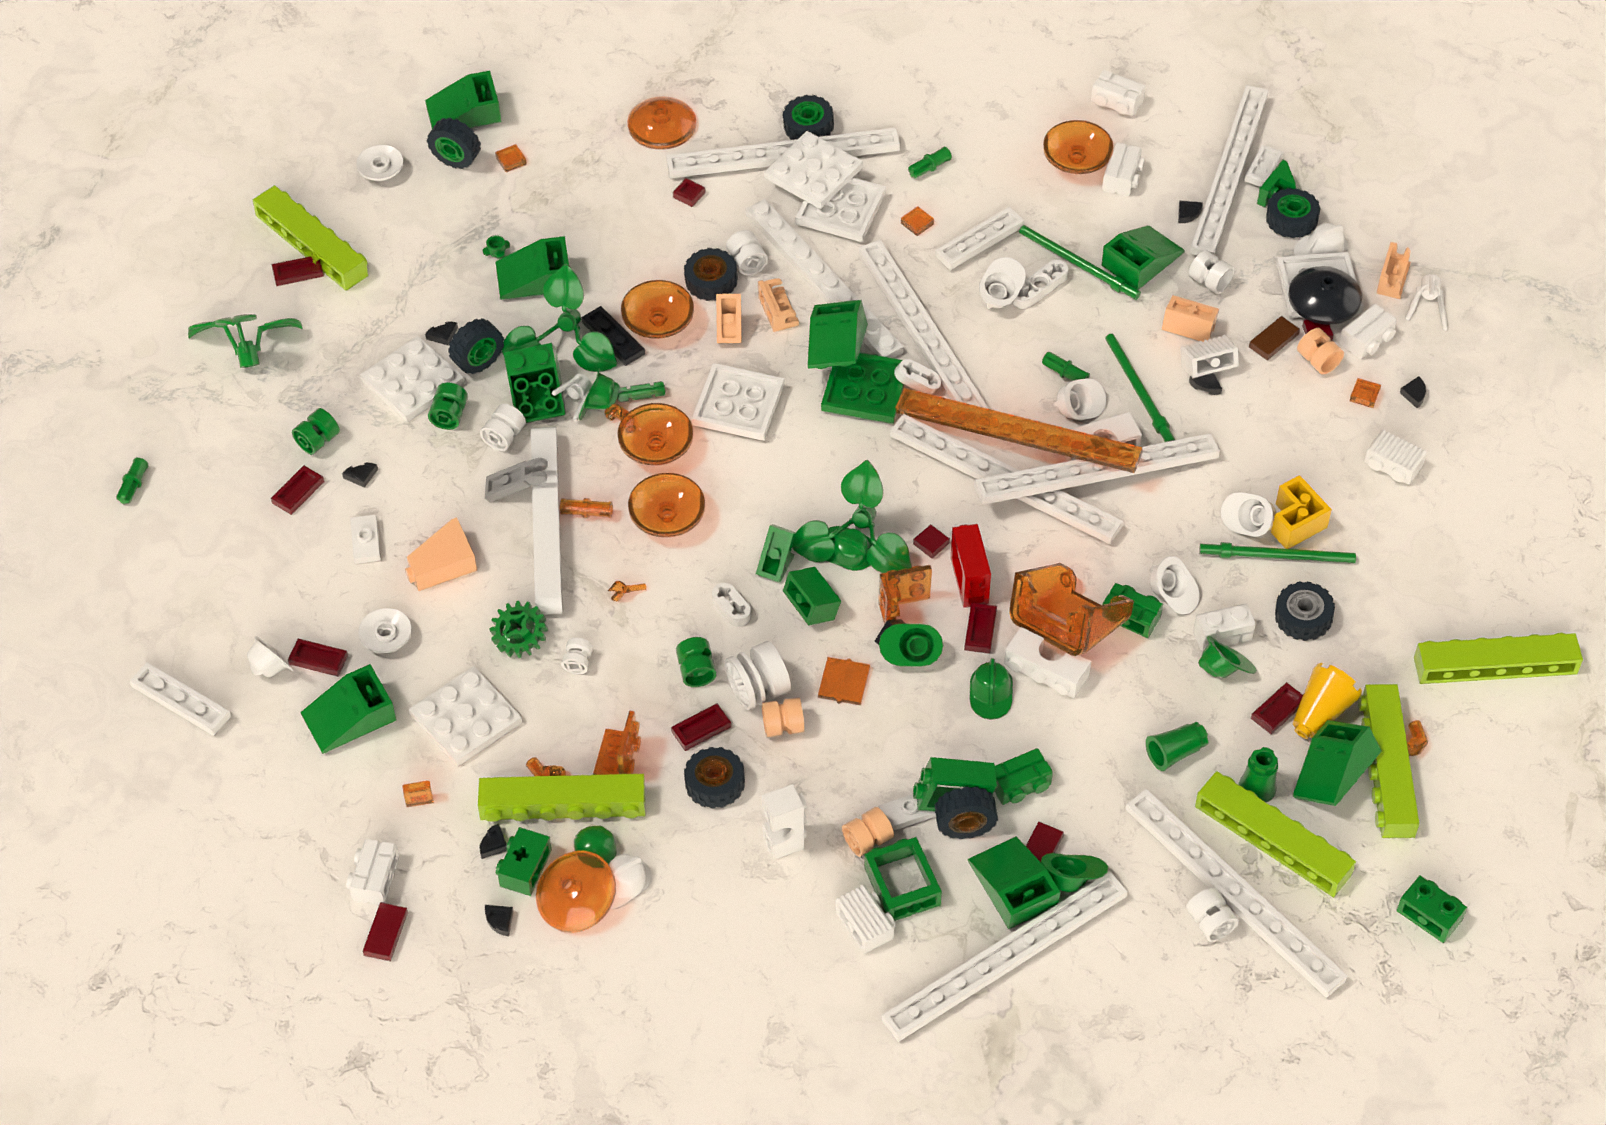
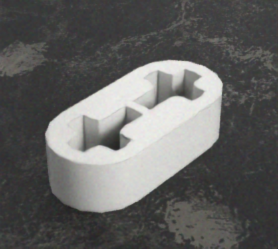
M904 359L895 368V376L898 381L923 394L932 395L941 385L940 376L935 371L913 360Z
M717 584L712 590L715 607L733 626L742 627L747 625L751 619L749 604L731 584ZM729 595V601L724 596ZM734 608L738 611V613L744 612V615L741 616L740 614H735Z

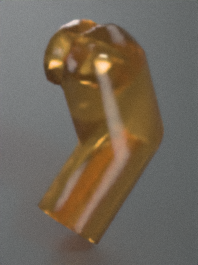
M613 404L608 409H605L604 414L607 419L613 421L617 418L621 421L625 434H632L636 431L632 415L629 411L618 404Z
M1416 720L1408 724L1412 738L1407 743L1409 756L1420 755L1428 745V739L1421 721Z
M536 757L529 759L526 763V767L534 776H566V771L562 766H543Z

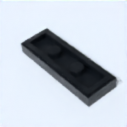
M602 306L581 317L582 323L591 332H600L610 340L614 355L625 366L645 355V348Z

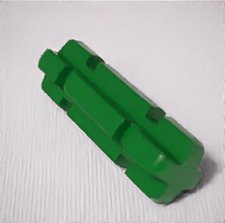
M660 381L653 382L654 385H650V383L633 385L629 389L627 387H620L617 399L619 402L629 401V398L639 400L652 398V395H655V397L664 396L665 385Z

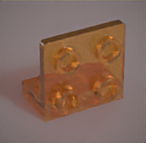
M918 565L898 571L890 570L879 575L878 605L884 624L887 620H894L900 616V604L930 599L931 565Z
M629 710L624 731L605 729L593 775L633 774L635 767L633 755L634 752H639L641 745V736H638L640 722L636 721L635 711Z

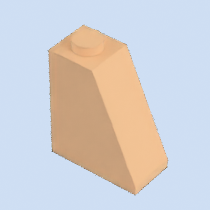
M457 517L451 519L408 555L409 567L405 568L409 582H414L418 591L477 571L475 555Z

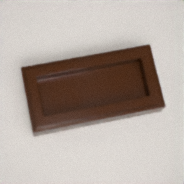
M1280 316L1250 341L1249 348L1268 361L1299 335L1300 328L1283 316Z

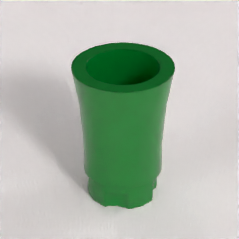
M1198 722L1185 724L1164 733L1148 736L1145 742L1146 751L1154 766L1160 771H1165L1178 761L1207 746L1209 743L1208 734L1204 726Z
M1267 747L1254 750L1248 759L1247 767L1238 784L1242 788L1254 792L1264 802L1273 799L1277 791L1276 774L1278 758L1274 755V751Z

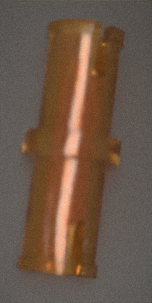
M561 498L560 514L582 515L583 518H589L590 516L611 518L613 502L591 501L590 498H584L583 500Z

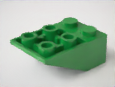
M490 70L468 74L425 100L432 128L442 118L457 119L465 123L469 128L501 122L499 101Z
M1147 225L1119 233L1103 246L1101 266L1114 275L1125 279L1128 285L1139 290L1180 257L1185 250Z
M565 236L540 239L495 261L500 300L543 295V288L547 279L564 264L569 265Z
M862 300L814 305L810 317L808 369H825L840 365L847 367L856 364L868 326Z
M552 343L504 352L513 407L523 414L526 423L566 415L563 391L555 396L552 395V392L562 385L555 346Z
M371 664L343 676L300 712L322 754L396 721L393 703Z
M1327 720L1311 740L1293 797L1336 806L1382 752L1370 727Z
M1017 836L967 860L1008 930L1048 911L1059 902L1061 892L1051 875Z

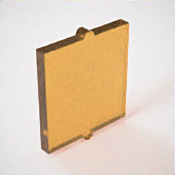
M827 657L818 698L837 701L838 704L844 702L861 706L870 664L853 662L851 659L842 660Z

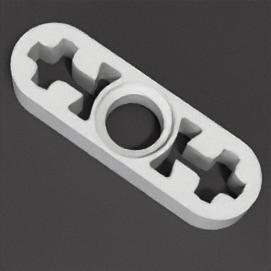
M1053 260L1024 281L1021 290L1012 302L1013 305L1020 309H1027L1067 280L1068 265L1061 260ZM1042 281L1046 283V286L1037 287L1034 283Z

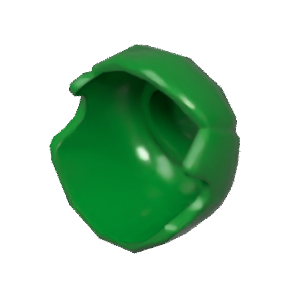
M601 825L588 826L580 830L575 836L574 850L579 864L589 869L603 868L609 865L610 861L617 854L613 834Z

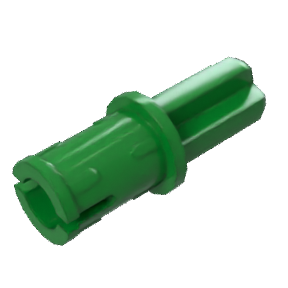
M944 146L932 154H925L923 159L908 167L910 176L917 178L930 170L932 172L935 171L936 167L951 160L950 150Z
M1047 352L1042 359V364L1059 373L1061 378L1066 377L1074 381L1090 377V373L1073 365L1071 360L1066 361L1052 352Z
M139 457L134 458L128 473L123 475V483L116 496V499L121 504L130 503L137 488L141 487V479L149 465L146 460Z

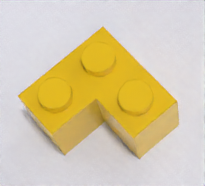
M1300 475L1279 486L1275 504L1281 511L1274 516L1271 533L1285 549H1290L1326 529L1332 509Z

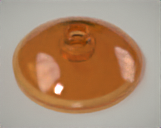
M667 96L652 97L640 102L631 110L627 120L628 131L631 137L642 146L660 150L670 149L682 145L692 137L696 129V116L693 109L679 99Z
M1070 120L1055 125L1047 132L1043 141V152L1046 159L1059 170L1071 174H1088L1098 171L1108 164L1113 153V141L1108 132L1097 124L1083 120Z
M651 280L636 285L627 292L621 303V316L625 325L635 334L646 338L660 339L676 335L690 324L694 315V302L689 292L679 284L666 280Z
M664 403L644 404L634 408L623 417L618 427V443L625 455L638 463L664 465L679 459L688 451L693 441V427L688 416L672 405Z
M659 473L645 478L634 487L629 496L628 511L632 522L641 531L656 537H675L692 530L700 522L705 512V498L701 488L690 478L676 473Z
M572 851L558 857L545 869L537 885L536 904L540 915L551 927L562 932L576 933L595 926L606 916L615 898L616 879L613 870L603 858L589 851ZM571 882V886L565 889L566 885Z

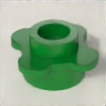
M491 236L486 241L483 254L485 256L491 255L497 259L504 258L505 251L510 247V243L501 236Z

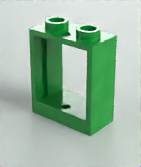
M930 757L926 767H923L921 770L919 781L915 782L913 786V798L917 799L918 810L935 811V803L938 802V798L947 792L957 789L937 785L979 787V789H986L987 792L993 794L997 787L995 763ZM964 812L961 814H970L973 812Z
M917 837L901 839L893 845L884 848L877 847L864 854V869L879 897L884 913H890L894 921L941 905L942 891ZM914 856L927 886L892 898L878 867Z

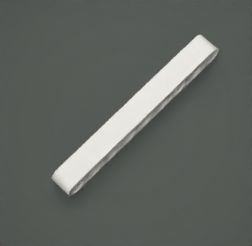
M531 428V459L544 458L548 461V468L542 470V472L544 471L547 474V481L539 486L532 485L535 606L539 608L540 614L543 615L563 614L557 428Z

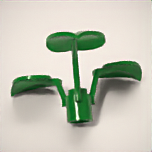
M564 264L558 271L552 274L545 282L543 288L546 301L553 307H562L563 313L559 316L558 323L538 337H536L534 329L530 326L516 327L506 336L503 342L504 347L502 348L503 354L504 352L541 345L539 341L560 328L565 332L575 331L576 342L579 345L574 349L573 357L581 368L593 372H598L600 368L599 372L612 369L618 364L613 346L604 334L588 332L583 336L582 340L580 339L579 330L581 328L578 324L581 321V314L577 308L583 302L584 291L578 276L567 264Z
M242 314L233 318L225 317L215 321L194 324L188 327V338L190 339L193 335L212 327L223 328L235 350V355H238L240 368L260 365L257 352L261 351V335L264 331L281 327H297L303 329L302 323L294 318H284L258 326L256 344L253 345L252 340L245 341L240 322L255 320L257 315ZM236 324L240 338L238 345L227 325L234 326Z
M865 460L848 472L841 482V493L845 500L851 504H859L852 518L832 533H829V528L825 522L819 520L809 521L797 530L792 546L795 552L807 560L824 562L834 553L835 545L832 538L851 524H854L858 528L864 529L868 527L870 530V541L873 545L868 548L866 557L874 569L885 574H901L912 568L908 546L901 536L887 532L881 534L877 540L875 539V524L873 520L877 514L875 507L879 505L883 498V485L878 472L869 460Z

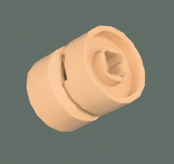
M1315 328L1305 334L1297 346V351L1306 360L1311 361V365L1321 374L1331 372L1340 364L1344 357V351L1335 342L1331 341L1330 337L1320 328Z
M800 698L785 699L783 704H779L777 701L762 703V716L766 737L781 736L783 731H787L789 734L804 732V718Z
M874 807L862 814L861 820L855 818L842 826L843 836L847 844L859 857L872 850L874 844L880 846L894 837L890 821L878 807Z

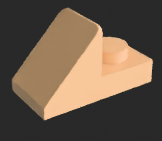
M716 294L717 343H742L741 294Z

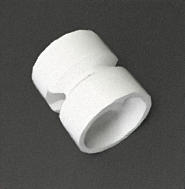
M742 230L736 232L728 239L726 248L730 255L733 256L734 261H736V266L741 274L746 276L754 275L766 266L768 257L752 231Z
M1208 250L1202 251L1194 259L1189 269V276L1199 283L1205 282V287L1216 294L1226 289L1235 273L1233 266L1225 261H1219L1218 257Z
M500 404L492 414L491 419L481 429L480 436L491 448L497 451H506L513 442V437L517 436L526 424V420L523 414L509 404Z
M1213 887L1195 895L1186 907L1195 922L1200 923L1199 928L1207 940L1211 942L1222 939L1230 934L1239 922L1230 907L1225 906L1226 902L1219 891Z

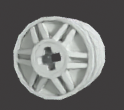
M769 641L752 647L750 649V658L746 653L740 652L737 658L731 656L725 660V669L730 686L740 704L746 710L755 708L756 703L762 705L766 701L765 693L771 699H776L791 691V683L785 664L775 646Z

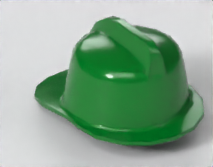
M600 368L598 369L596 380L583 403L579 420H582L588 409L605 410L613 406L617 400L620 389L619 384L599 373Z
M840 526L829 527V533L834 532ZM846 528L832 538L835 545L834 553L826 561L852 571L863 570L870 566L866 554L868 548L873 544L864 533L857 529Z
M896 624L883 632L880 637L879 648L883 658L892 665L922 667L931 665L938 660L942 654L943 640L939 632L930 625Z
M1207 636L1209 644L1198 662L1203 670L1214 677L1222 678L1228 677L1239 669L1250 674L1256 673L1255 666L1245 656L1219 643L1211 636Z
M991 658L989 662L980 665L971 676L970 705L975 714L984 719H999L1006 715L1012 705V676L1003 665L996 663L995 659Z
M1050 853L1044 855L1041 860L1042 865L1047 869L1058 889L1064 892H1075L1084 886L1087 880L1098 879L1108 873L1106 862L1094 856Z

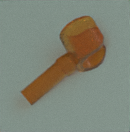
M615 581L608 591L616 592L611 597V600L617 602L621 600L625 593L646 590V584L625 585L621 581Z

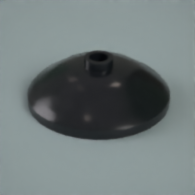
M1319 266L1305 269L1293 278L1289 286L1288 298L1293 309L1303 318L1318 324L1332 325L1345 322L1358 312L1362 302V292L1358 283L1349 274L1333 267Z

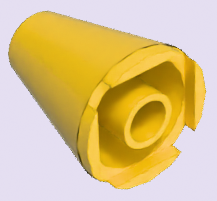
M1318 663L1313 668L1293 720L1294 731L1304 739L1313 738L1327 720L1335 721L1362 695L1361 688L1357 691L1353 686L1356 681L1335 666L1329 665L1328 668L1321 667L1323 663Z

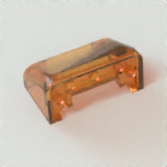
M1057 563L1015 572L1009 614L1015 625L1043 637L1044 641L1072 656L1086 654L1131 617L1134 601L1126 596L1119 595L1113 597L1110 604L1100 605L1075 591L1077 581L1075 573L1068 566Z

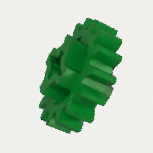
M516 601L515 607H511L507 603V610L502 611L498 609L497 612L500 617L491 619L495 625L489 628L491 634L494 635L491 640L497 645L498 650L501 653L505 651L508 657H511L515 652L518 658H521L522 653L525 651L530 656L532 655L531 648L534 647L538 650L541 648L538 644L539 640L546 641V637L542 632L548 631V627L544 623L547 620L543 614H540L539 608L537 606L532 608L528 601L524 606L521 605L520 601Z

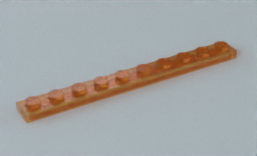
M904 388L896 405L897 414H905L909 417L1135 473L1143 454V449L1139 446Z

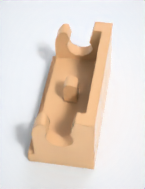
M1390 242L1376 294L1400 299L1411 263L1409 262L1411 251L1409 248H1406L1404 254L1397 253V243Z
M779 278L758 281V298L773 332L799 326V320L795 316L796 312L791 307L784 287L772 289L773 286L782 284Z
M1172 295L1165 310L1162 330L1202 342L1205 339L1208 341L1211 338L1212 331H1214L1219 309Z

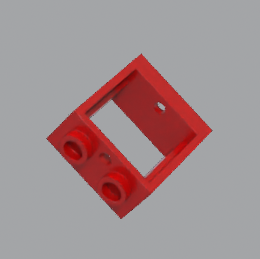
M964 524L952 527L950 559L963 608L971 607V602L989 604L991 571L978 524Z

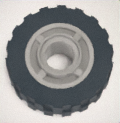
M1300 581L1295 584H1289L1287 588L1281 590L1280 595L1277 597L1275 620L1278 623L1279 629L1283 630L1287 636H1291L1296 640L1302 639L1303 641L1315 640L1319 636L1325 635L1333 623L1335 603H1333L1332 595L1328 593L1327 589L1322 588L1317 583Z

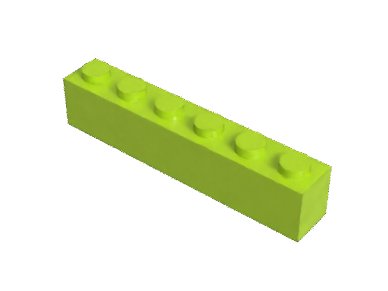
M274 185L252 199L255 215L303 256H312L315 264L320 260L323 272L345 291L368 277V262L364 255L354 251L347 241H342L331 228H326L316 216L309 214L302 204H297L292 200L286 191H281Z
M1576 633L1532 634L1522 637L1504 636L1502 638L1490 639L1481 637L1474 640L1453 639L1441 642L1425 641L1418 643L1414 654V662L1420 684L1576 675L1583 661Z
M1365 684L1363 695L1358 699L1359 711H1363L1364 714L1361 725L1370 727L1382 751L1368 767L1369 780L1374 782L1372 802L1377 804L1378 809L1375 813V824L1377 828L1381 829L1382 838H1415L1420 823L1398 684Z
M1216 771L1198 792L1195 804L1197 809L1334 898L1352 876L1356 861L1347 852L1340 851L1330 845L1325 838L1313 834L1299 821L1290 819L1277 807L1259 799L1254 792L1242 788L1231 777L1224 776Z
M644 774L479 778L478 810L480 820H487L489 822L512 819L516 821H525L527 819L553 820L555 818L579 820L590 817L607 819L610 817L636 818L638 816H645Z

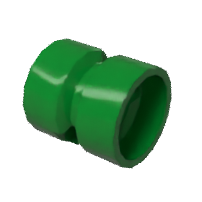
M446 382L438 385L433 398L434 401L428 412L429 421L441 429L452 430L457 428L468 399L466 390L455 383Z
M318 408L307 417V421H302L292 429V436L303 451L314 455L324 446V441L329 442L339 434L340 428L336 420L326 410Z
M692 637L681 641L677 645L676 654L678 663L681 664L680 671L683 683L689 687H701L710 684L717 675L708 640L702 637Z

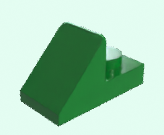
M1282 160L1260 187L1257 200L1258 205L1265 208L1268 205V200L1279 190H1286L1287 188L1296 189V183L1287 161Z
M774 524L769 526L756 570L757 575L781 582L795 555L791 553L797 532Z

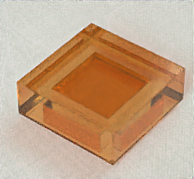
M516 144L495 152L496 159L505 173L527 165L526 158Z
M917 206L901 217V224L918 236L934 225V218Z
M1357 378L1349 401L1374 408L1381 385Z
M430 781L402 785L406 807L434 803Z

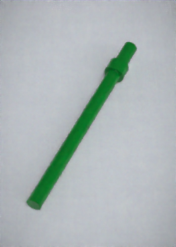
M1025 225L1020 228V234L1109 284L1110 288L1118 293L1123 292L1135 300L1140 297L1141 291L1128 285L1125 279L1119 276L1114 277Z
M1112 333L1108 334L1105 340L1153 420L1152 425L1155 431L1161 434L1165 442L1174 441L1175 438L1169 430L1170 425L1167 419L1161 416L1115 335Z
M1221 542L1220 545L1200 543L1199 554L1220 555V558L1244 556L1342 563L1356 562V553L1234 546L1232 543Z

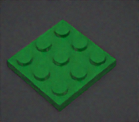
M859 352L856 364L847 367L841 365L832 366L821 403V411L894 424L905 385L896 378L895 368L903 360Z

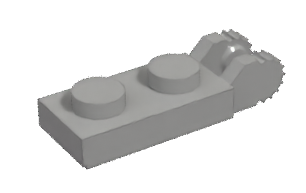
M535 458L486 476L485 499L493 502L531 487V485L539 486L546 482L547 474L544 471L542 472V470L548 468V461L544 458Z

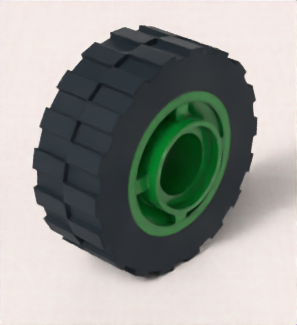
M817 95L798 96L796 99L789 101V104L784 107L782 114L785 134L789 136L790 140L799 139L806 131L817 137L830 136L831 131L833 132V108L824 98L817 97Z
M442 118L440 121L438 120L427 136L428 148L431 150V153L440 162L442 161L445 165L452 168H468L481 150L479 137L465 123L457 119Z
M1297 188L1279 190L1268 200L1266 222L1269 224L1270 229L1283 237H1304L1311 234L1316 226H1318L1320 214L1319 201L1315 199L1313 194H1309L1305 190L1302 191Z
M484 318L474 319L458 329L459 331L454 334L448 349L449 357L462 371L467 374H476L489 368L497 360L504 347V337L489 320Z

